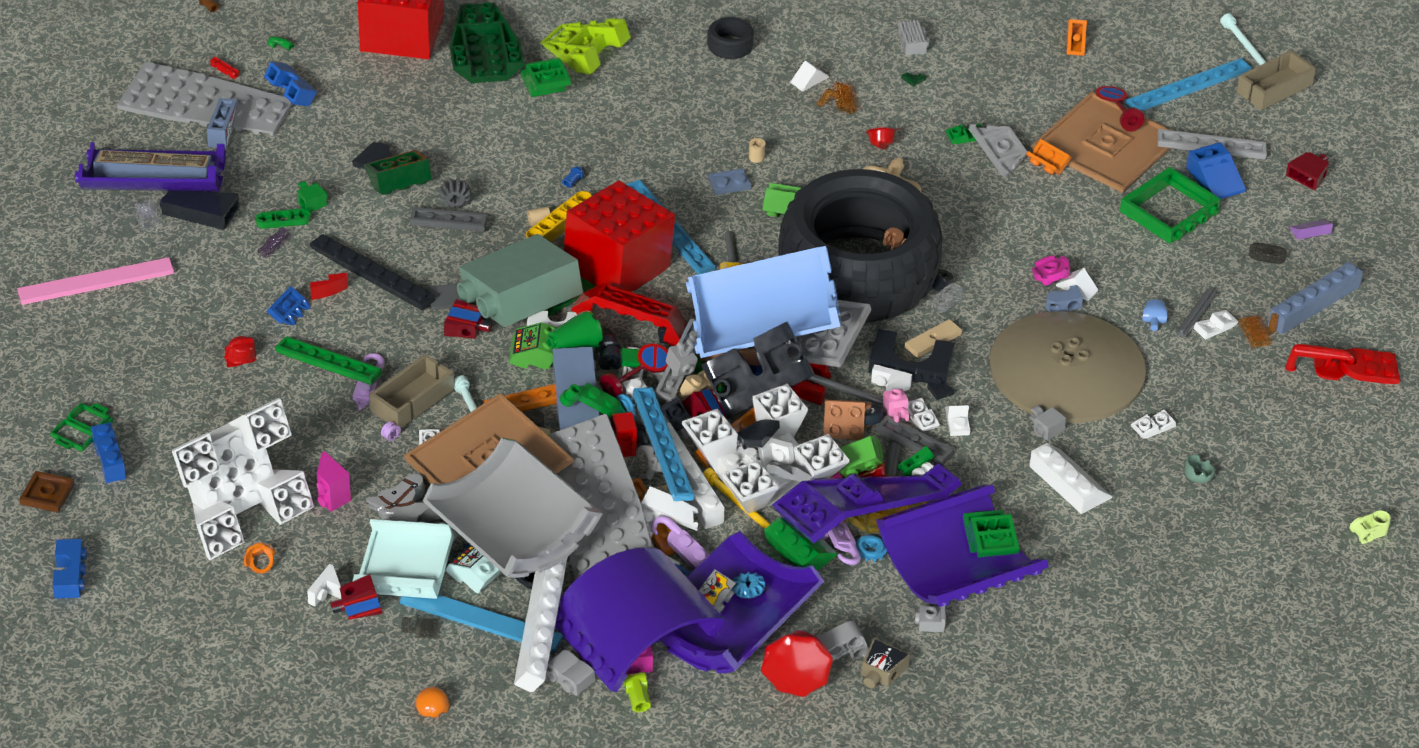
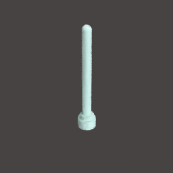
M1230 13L1225 14L1220 20L1223 27L1230 29L1259 65L1266 63L1236 26V19Z
M457 376L454 378V389L462 394L471 412L477 406L469 392L470 383L466 376Z

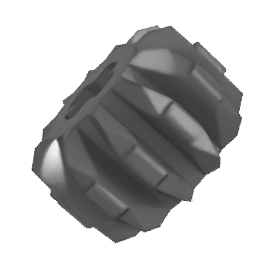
M450 178L449 182L443 181V185L439 189L440 200L445 207L450 205L452 209L454 206L458 208L461 205L466 206L467 201L471 197L470 187L465 180L460 181L459 178L456 180Z

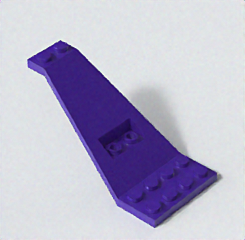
M938 463L924 475L861 478L855 473L847 478L801 481L774 502L772 506L776 512L812 543H815L834 527L838 526L845 518L944 498L953 493L962 484L956 476Z

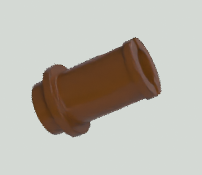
M198 0L201 6L204 5L211 13L219 9V5L214 0Z

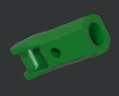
M925 446L912 457L901 462L898 465V470L904 472L903 476H911L915 468H921V465L932 460L934 455Z

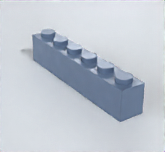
M1347 262L1270 310L1268 325L1281 335L1359 288L1363 271L1352 263Z

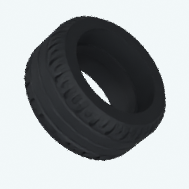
M723 17L714 21L709 26L707 45L714 55L724 59H739L752 51L754 31L752 26L745 20L737 17ZM723 36H737V37H739V38H738V39H725V38H722V37H723Z

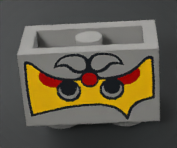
M714 569L699 592L721 613L725 607L723 605L724 601L728 603L735 593L732 591L735 582Z

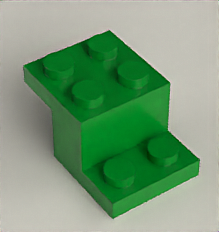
M560 58L526 64L525 70H521V78L530 97L565 91V86L571 85V79Z
M1004 510L963 514L970 553L977 552L978 557L1019 553V544L1011 514L1005 515Z

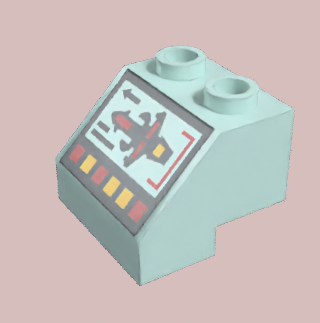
M472 545L448 564L445 570L456 581L466 583L476 593H480L502 573Z

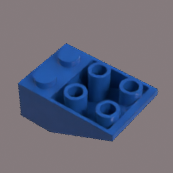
M1221 142L1189 151L1186 168L1201 187L1220 199L1246 192L1234 161Z

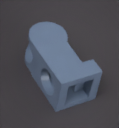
M1077 285L1070 286L1069 290L1051 291L1046 296L1045 308L1049 312L1082 309L1083 296Z

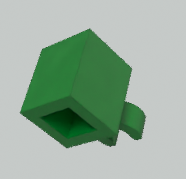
M305 181L298 183L300 190H297L298 204L303 209L313 212L327 206L328 194L318 183L310 186Z

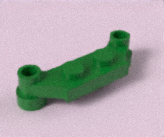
M589 383L582 386L572 384L559 397L560 402L566 407H571L576 401H580L602 414H607L610 418H612V414L626 413L621 406L620 400Z

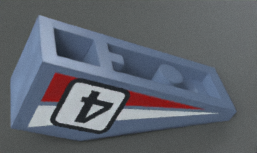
M219 98L207 127L208 147L217 148V144H225V149L227 148L231 138L238 103L237 99Z

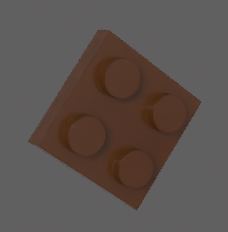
M35 471L19 498L20 505L59 513L75 485L74 479Z

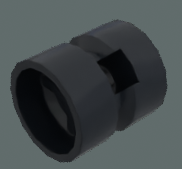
M603 335L602 341L598 344L600 346L596 348L598 364L603 370H611L610 367H613V370L622 367L621 341L616 335Z

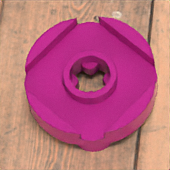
M1054 256L1044 257L1035 263V268L1032 267L1033 277L1037 281H1041L1043 285H1050L1053 281L1068 278L1071 269L1069 260L1064 256H1060L1061 259H1055Z

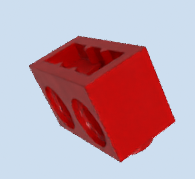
M632 412L612 414V428L623 457L636 456L637 428Z

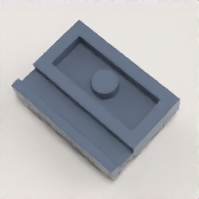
M744 168L708 174V179L715 195L751 189V183L747 174H745Z

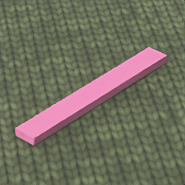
M168 257L17 288L21 304L24 305L174 274Z

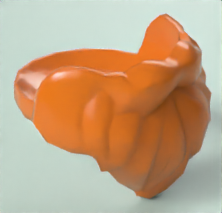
M268 543L251 545L247 548L244 555V567H250L256 573H267L273 566L275 549ZM265 553L269 557V565L265 569H257L254 565L253 557Z

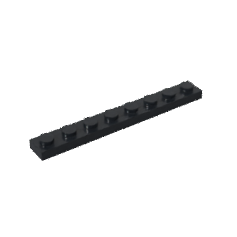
M324 234L310 243V248L420 310H424L435 301L434 294Z

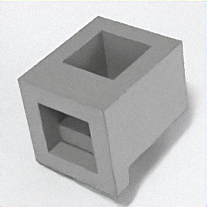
M919 606V611H915V624H919V631L944 632L946 620L945 606Z

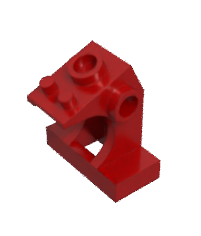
M809 363L814 374L831 379L828 365ZM806 380L791 387L800 399L822 405L825 400V388L818 383L812 384L808 382L809 380Z

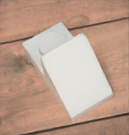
M874 365L871 382L879 386H886V391L892 389L907 391L911 388L912 374Z
M969 405L945 407L950 436L970 435L968 421Z
M771 437L762 448L758 447L763 467L767 466L772 460L788 465L794 462L792 443Z
M332 564L326 567L308 589V604L316 607L320 601L325 600L327 593L341 599L340 583Z

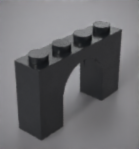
M878 329L869 359L868 373H872L874 365H879L912 374V381L915 383L946 384L954 355V342L936 339L929 358L920 362H909L895 354L898 332Z

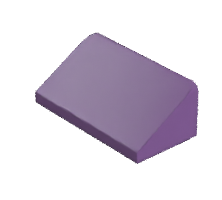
M1326 220L1290 226V229L1298 240L1329 234L1332 232L1333 224Z

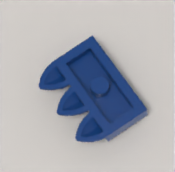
M290 286L266 312L280 324L295 325L293 316L302 318L301 309L310 310V305L298 291Z

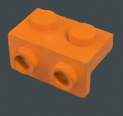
M1042 139L1039 140L1032 153L1029 151L1026 153L1030 158V163L1037 167L1039 164L1044 166L1043 170L1051 175L1053 173L1060 175L1072 158L1067 153Z

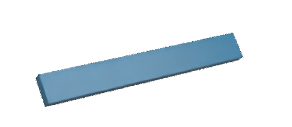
M1240 58L1126 100V104L1130 108L1135 107L1143 111L1237 77L1252 70V67Z
M640 179L626 184L664 207ZM675 220L672 245L698 275L715 270V265Z
M634 388V399L673 501H693L694 493L654 389Z
M438 595L437 599L402 596L400 599V604L522 642L525 622ZM554 632L550 652L555 653L563 639L562 634Z

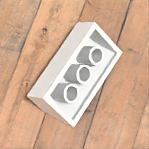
M1046 443L1031 451L1030 467L1081 514L1112 498V495L1061 449Z

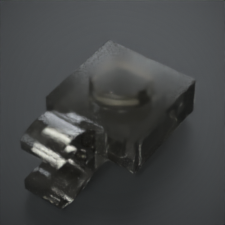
M402 617L401 632L415 633V638L437 639L439 619L418 617L417 622H415L412 618Z

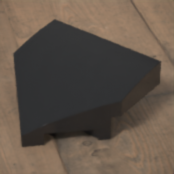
M372 142L352 160L355 168L365 169L364 164L391 157L392 155L388 145Z
M770 419L759 420L737 432V441L741 442L743 450L749 446L762 448L780 428V422Z

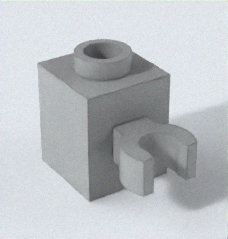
M690 339L687 340V343L682 344L680 341L676 346L669 347L666 363L676 377L694 373L697 357L692 352L694 345Z
M1039 406L1031 408L1034 414L1030 416V419L1034 422V431L1037 436L1043 437L1048 441L1065 430L1066 417L1053 407L1045 412Z

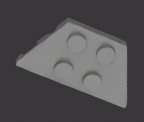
M976 124L970 125L969 131L1004 178L1026 158L1027 150L1009 126L996 127L994 125H987L986 128H978Z

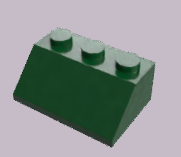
M416 150L364 164L374 190L382 195L390 194L393 190L408 189L409 186L414 184L423 185L426 181L432 180L428 158Z

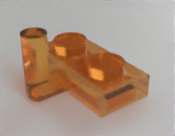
M837 81L832 85L833 89H826L817 101V105L822 107L831 96L835 98L837 109L841 112L853 114L856 110L851 87Z
M1277 313L1271 314L1268 327H1263L1257 316L1239 319L1238 324L1252 348L1270 346L1271 340L1267 334L1276 332L1279 315Z

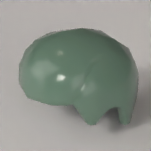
M1194 454L1186 458L1184 472L1186 477L1193 482L1207 483L1214 477L1215 468L1210 464L1209 460L1203 462L1198 454Z

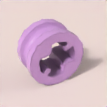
M389 421L383 426L381 435L391 442L400 435L401 428L394 422Z

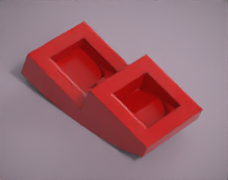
M347 272L329 274L328 280L310 282L311 300L332 296L347 289Z

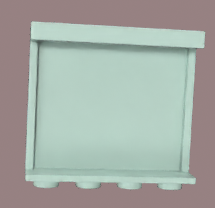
M370 519L372 532L360 574H354L352 581L371 574L376 593L379 595L437 599L454 539L450 525L444 523L433 524L406 522L404 520Z

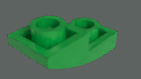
M980 123L976 124V127L982 128ZM962 124L945 130L951 144L976 141L969 131V127L964 128Z

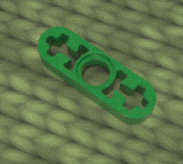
M303 208L261 212L256 215V225L262 229L306 225L311 221L310 211ZM280 218H287V220H285V221H281V220H279V219H280Z

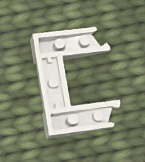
M649 487L641 504L650 537L653 535L651 523L659 516L669 517L677 524L696 531L698 530V522H693V513H698L697 508L684 501H673L670 494ZM668 557L674 565H680L678 561Z

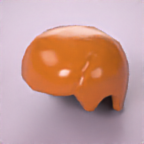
M428 687L418 694L415 706L418 713L424 717L437 718L442 712L447 713L450 702L442 689Z

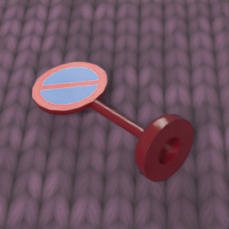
M1101 86L1096 89V96L1106 101L1115 102L1123 112L1120 116V125L1125 131L1133 132L1143 125L1145 118L1140 109L1135 107L1126 109L1120 103L1127 99V93L1124 90L1113 86Z
M658 344L642 346L637 355L640 365L619 379L612 373L602 375L600 378L602 390L616 398L618 395L623 394L621 383L642 369L654 373L664 372L668 366L666 363L668 349Z

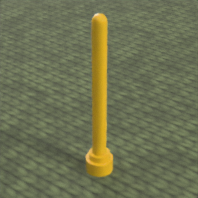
M711 467L707 468L703 475L711 486L714 485L747 514L729 488L719 480V476ZM756 511L747 514L764 529L770 525Z

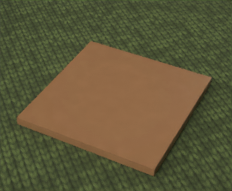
M1091 92L1032 144V148L1034 149L1039 140L1042 139L1072 157L1067 166L1124 193L1172 149L1157 146L1158 129H1171L1144 117V123L1138 130L1133 132L1125 131L1120 125V116L1123 112L1115 102L1103 100L1096 96V93Z
M499 393L404 455L405 461L430 484L448 483L468 475L491 455L501 438L517 440L556 474L574 463L573 458L502 393Z

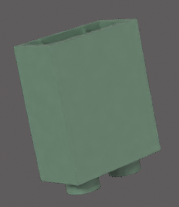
M539 234L459 266L462 282L457 284V291L460 299L477 306L484 318L490 317L503 327L583 293L578 260Z

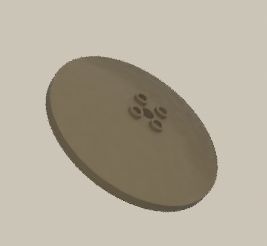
M1051 311L1024 317L1009 325L999 334L990 353L991 376L997 388L1009 401L1031 414H1034L1031 408L1039 406L1043 412L1053 407L1066 417V422L1069 423L1097 421L1123 411L1139 396L1145 381V361L1136 343L1113 324L1082 313Z

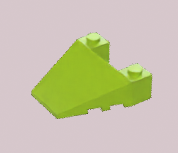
M610 18L605 19L603 23H597L596 20L590 21V24L582 25L581 22L560 24L540 43L575 72L589 75L594 73L601 65L597 55L606 46L622 47L631 37L625 19ZM562 28H564V29H563L559 34H557L551 41H549L556 33H558Z

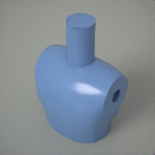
M1149 300L1143 309L1142 321L1151 323L1150 329L1152 331L1158 330V323L1167 322V309L1165 303L1161 300Z

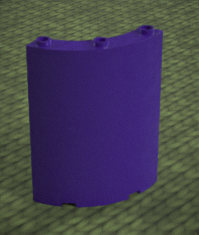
M91 142L90 149H87L88 163L86 169H84L83 164H79V171L75 172V182L79 183L82 190L220 191L223 184V176L220 175L225 169L226 149L225 144H217V151L112 150L211 155V162H214L215 165L208 166L207 179L94 177V160L99 150H96L95 143Z
M741 531L729 535L686 578L700 590L714 569L732 581L734 577H739L740 573L745 575L747 572L750 574L757 572L758 576H763L765 582L764 591L759 596L753 598H742L734 593L728 603L724 601L723 605L725 607L720 614L725 618V621L715 637L709 636L698 623H693L666 634L656 642L661 641L669 648L667 650L669 653L697 669L707 672L712 669L716 670L717 673L736 671L825 581L813 565L794 567L780 563L757 549ZM746 582L747 588H749L750 582Z

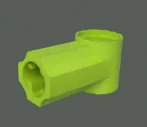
M645 672L627 674L628 676L623 682V687L626 686L625 694L629 696L632 711L637 713L650 709L651 703L647 692Z

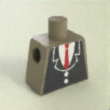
M874 638L863 660L862 675L866 676L864 684L869 688H874L878 682L889 686L908 669L910 654Z

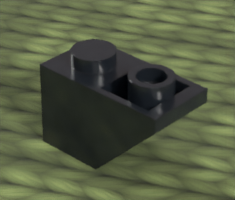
M678 396L660 406L676 433L684 428L682 421L691 418Z

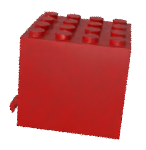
M444 0L357 1L360 51L430 60L444 19Z
M618 180L567 210L564 251L578 260L580 277L591 284L598 286L606 283L633 292L670 267L675 214Z

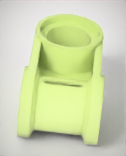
M1379 510L1364 517H1359L1350 524V530L1358 535L1359 541L1362 544L1370 542L1388 533L1390 515L1385 511Z

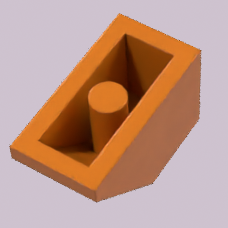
M1069 19L1067 24V55L1084 56L1087 20Z

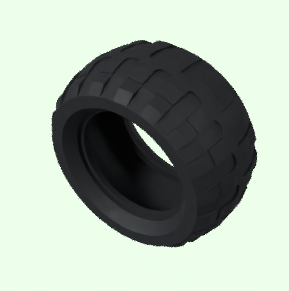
M841 170L818 177L796 192L794 200L789 202L781 222L778 252L779 256L827 245L832 268L829 278L834 280L837 299L870 304L871 312L865 322H874L890 319L905 311H909L919 304L920 299L927 296L941 264L942 231L938 214L933 210L932 202L911 183L892 174L876 170ZM889 228L901 230L903 238H907L896 249L874 254L846 252L825 243L844 237H865L883 242L885 232Z

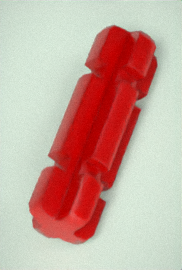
M218 57L210 60L212 67H217V70L225 75L229 74L230 78L236 79L240 76L238 69Z

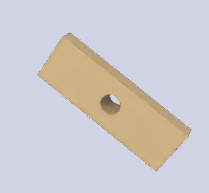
M949 319L905 342V348L915 357L919 358L933 350L936 339L949 342L960 336L962 329Z

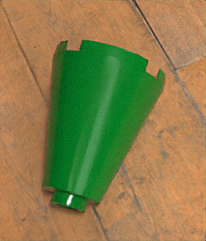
M581 312L549 332L546 338L547 346L552 350L579 347L598 348L600 346L598 344L603 338L601 325L598 319L594 320L592 312Z

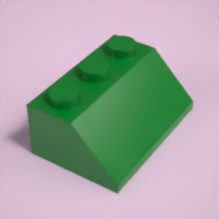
M779 517L764 529L767 543L794 567L813 565L818 571L838 555L822 538L812 543L783 517Z

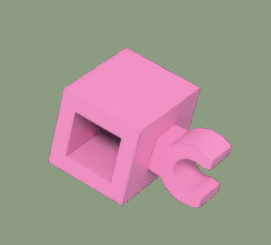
M903 389L883 391L884 413L886 416L894 418L896 423L904 419L909 421L908 398Z

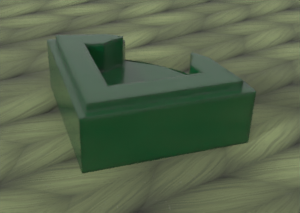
M909 72L902 74L901 79L914 87L925 81L926 76L921 73L915 75Z

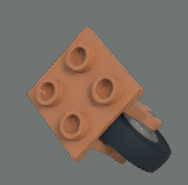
M825 399L824 435L829 434L834 439H864L866 427L882 421L883 410L869 401L867 403L864 401Z

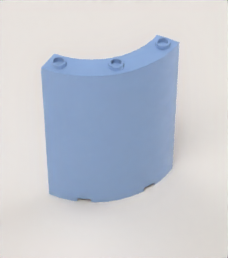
M827 245L688 277L689 281L686 282L688 293H692L696 320L693 321L695 332H697V342L694 343L696 354H700V357L703 358L725 353L733 348L738 350L755 346L753 338L787 321L795 336L840 327L841 320L838 317L840 311L834 280L829 278L832 268Z

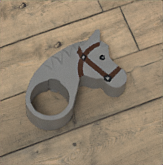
M410 474L394 488L381 490L378 496L366 498V502L369 503L367 506L377 511L381 519L425 523L443 520L425 503H418L426 494L423 477L418 474ZM451 527L454 535V541L457 538L458 533Z

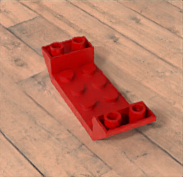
M606 283L582 293L571 311L576 312L578 315L584 311L593 312L598 305L603 309L615 310L621 315L628 314L634 316L640 321L652 322L658 327H667L663 341L667 342L670 346L678 344L687 326L685 319L676 306Z

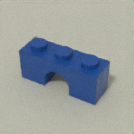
M270 62L264 77L273 86L284 88L286 90L284 96L292 104L309 106L317 91L288 64Z
M111 422L91 426L92 441L96 454L100 458L105 482L110 483L126 479L124 461Z
M82 539L56 540L55 558L57 568L64 567L66 569L54 570V598H80L81 590H85V580L82 578V575H86V564L83 560H87V548L83 547Z

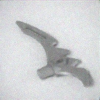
M642 445L638 448V451L644 452L648 459L646 467L648 470L644 478L651 481L655 472H662L657 456L654 454L653 447ZM684 467L692 489L697 491L699 489L698 485Z

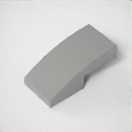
M767 464L765 468L770 475L784 479L807 481L812 478L811 475L797 467L786 466L785 470L778 466Z

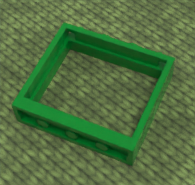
M1168 167L1121 199L1120 212L1171 244L1174 241H1179L1187 232L1191 233L1199 224L1203 225L1209 217L1216 216L1220 210V198L1173 168ZM1169 185L1203 206L1173 228L1138 207Z

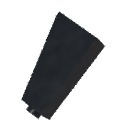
M168 191L160 200L162 215L221 230L226 228L240 207L239 195L237 193Z

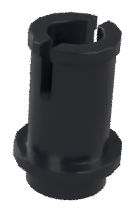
M636 425L637 450L640 445H649L645 435L646 429L642 425Z

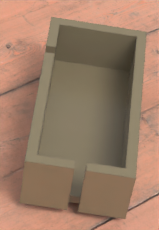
M1290 50L1280 55L1279 58L1276 57L1239 75L1237 93L1246 100L1251 99L1250 103L1262 111L1313 85L1316 68Z
M424 354L369 394L370 411L384 421H392L402 428L411 421V417L415 419L454 390V372L442 364L438 366L436 360Z

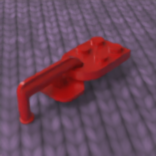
M1296 344L1292 347L1285 366L1287 371H1295V363L1298 356L1313 358L1315 373L1323 379L1337 381L1347 375L1355 380L1381 384H1399L1400 382L1395 353L1369 349L1350 348L1342 350Z

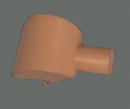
M889 228L885 232L883 245L892 246L890 248L892 250L902 245L907 238H903L901 230Z

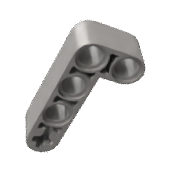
M854 621L845 622L817 636L825 644L833 660L849 653L855 661L856 658H865L869 650L862 633Z

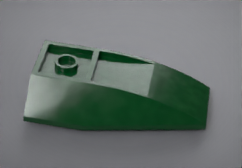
M495 2L467 3L459 6L449 46L453 70L470 83L509 80L525 65L521 42Z

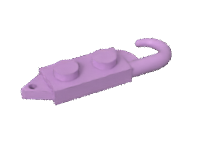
M370 353L363 357L362 362L364 363L368 359L377 360L376 367L382 368L383 371L385 360L381 355ZM381 376L372 385L357 381L353 400H355L359 410L370 403L369 394L377 389Z
M659 516L652 521L651 529L655 535H658L656 526L659 523H664L671 530L667 537L669 546L693 570L709 555L705 549L669 517Z
M844 519L838 526L830 530L828 535L835 548L849 552L853 558H845L839 553V559L846 564L856 565L860 562V554Z

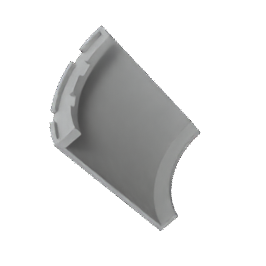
M501 438L491 455L468 475L448 483H431L423 499V502L504 575L513 578L526 577L534 571L540 573L561 562L579 547L577 543L584 535L588 536L603 514L517 440Z

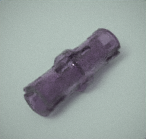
M284 227L279 228L258 249V254L261 253L260 256L268 258L289 237L288 230Z

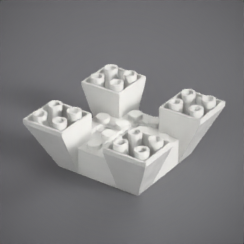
M788 384L753 396L756 422L762 419L778 420L780 428L772 438L793 444L794 462L788 465L772 460L769 463L770 465L778 466L785 470L786 466L797 467L811 475V480L829 479L849 463L848 457L829 434L800 445L796 442L794 436L807 414L808 408ZM718 409L682 421V425L709 465L729 488L747 514L772 505L801 482L770 475L765 469L766 466L763 467L758 447L749 446L743 450L741 442L737 441L738 434Z
M280 398L250 411L209 433L207 432L172 449L183 486L185 488L188 487L193 503L196 526L209 560L245 543L236 514L258 503L279 524L314 508L304 472L272 469L266 448L292 436Z

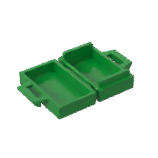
M83 403L78 404L69 413L67 419L62 420L50 432L51 437L56 439L54 443L66 449L73 447L83 452L93 442L91 427L74 418L85 410L103 419L98 425L110 422L112 424L113 418L106 415L109 409L98 403H94L91 406ZM65 425H68L91 437L81 446L56 433Z

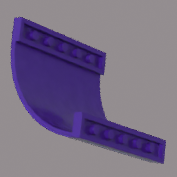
M980 485L876 519L883 543L893 565L910 590L921 600L931 604H938V607L950 604V600H964L969 598L968 594L974 592L975 594L985 593L989 587L999 588L1005 586L1007 581H1020L1024 579L1025 575H1038L1043 573L1042 569L1049 567L1047 559L1037 558L1031 560L1020 550L1018 554L978 557L977 552L970 553L963 514L995 511L989 495L995 493L993 485Z
M634 548L601 560L579 576L559 601L555 627L595 671L596 675L609 690L617 692L628 676L626 672L633 662L661 637L680 627L693 623H698L709 636L715 637L725 618L660 549Z

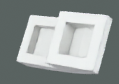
M1227 310L1212 313L1211 318L1208 320L1196 322L1194 329L1206 340L1237 325L1238 321Z

